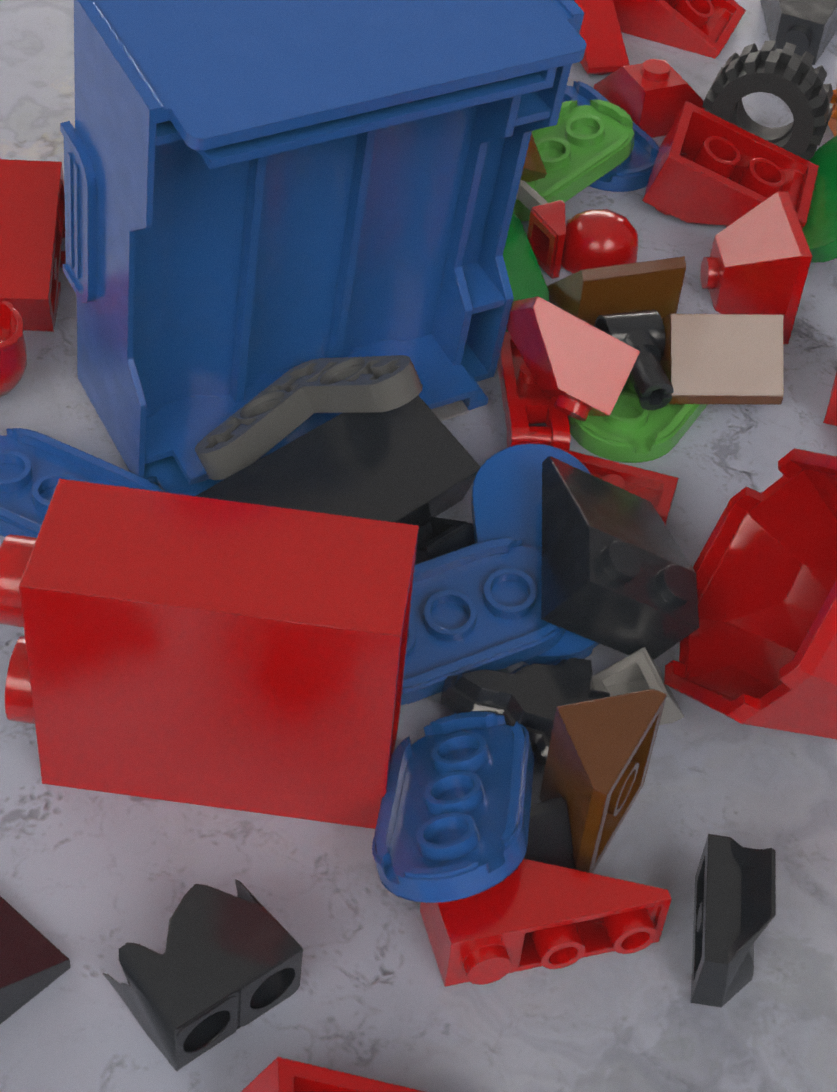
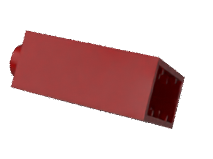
M59 478L37 538L9 534L0 546V624L24 627L25 635L21 636L16 642L10 658L5 684V713L9 721L35 724L42 784L376 829L381 800L386 794L389 762L395 750L400 720L419 526Z

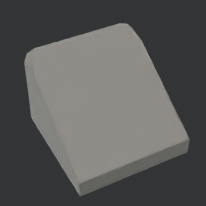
M645 647L592 676V689L609 692L610 696L653 688L667 694L659 725L673 723L684 718L670 687L664 684V676Z

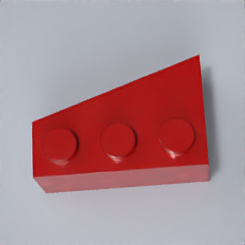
M0 159V302H11L20 313L24 322L23 331L54 332L61 294V282H58L59 269L63 268V264H66L65 251H61L62 238H65V192L62 162Z

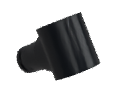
M651 309L599 315L594 327L640 351L629 374V379L641 407L645 410H657L668 405L672 399L671 393H674V389L660 363L665 349V330L658 311Z

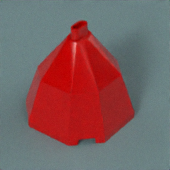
M794 448L778 461V470L783 476L762 493L745 487L733 496L693 566L697 578L699 628L680 641L679 662L672 660L665 665L664 684L741 724L837 740V456Z

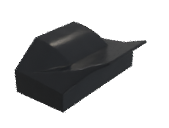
M708 834L695 875L691 1003L721 1008L752 980L754 974V942L776 916V851L774 849L742 847L731 837Z

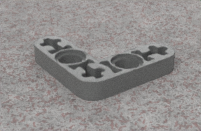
M405 355L313 359L293 367L197 443L195 452L209 479L222 480L256 462L314 413H375L390 411L416 398L422 391L423 385L411 359Z

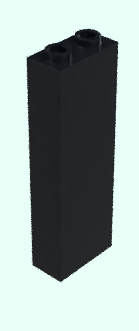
M418 395L407 404L386 412L341 413L199 493L196 497L418 525L430 517L438 516L462 501L473 484L480 466Z

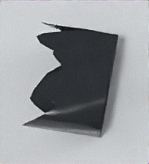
M236 879L237 897L202 884H195L184 895L169 919L165 953L160 954L141 944L130 942L120 947L119 962L128 984L122 982L120 984L109 974L102 973L175 1071H178L235 1033L242 1026L248 1025L293 995L300 986L303 957L302 946L242 882Z

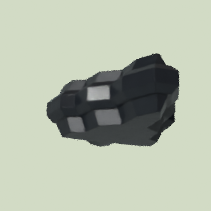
M558 658L552 665L523 664L511 673L484 669L448 676L444 682L441 704L457 714L485 711L503 715L506 725L514 726L516 721L519 722L528 731L532 751L535 753L539 764L545 765L556 707L610 697V693L592 689L593 671L591 660Z

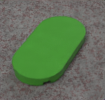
M577 100L562 102L557 125L532 131L547 175L543 179L528 182L527 184L548 203L558 200L568 201L629 157L634 147L633 122L630 115L619 106L604 100H590V106H577ZM516 199L513 213L520 221H528L530 210Z
M628 377L610 416L588 415L586 421H580L568 416L570 434L583 448L599 457L624 463L647 462L660 458L670 452L708 404L668 403V405L661 409L645 410L641 407Z

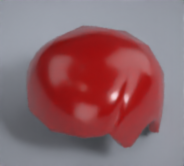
M593 209L578 213L566 222V235L561 265L564 269L574 274L585 269L636 263L639 245L637 230L625 216L608 209Z

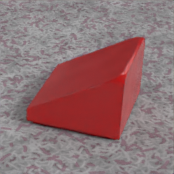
M563 200L532 207L527 237L538 265L552 279L558 278L560 274L566 235L565 202Z

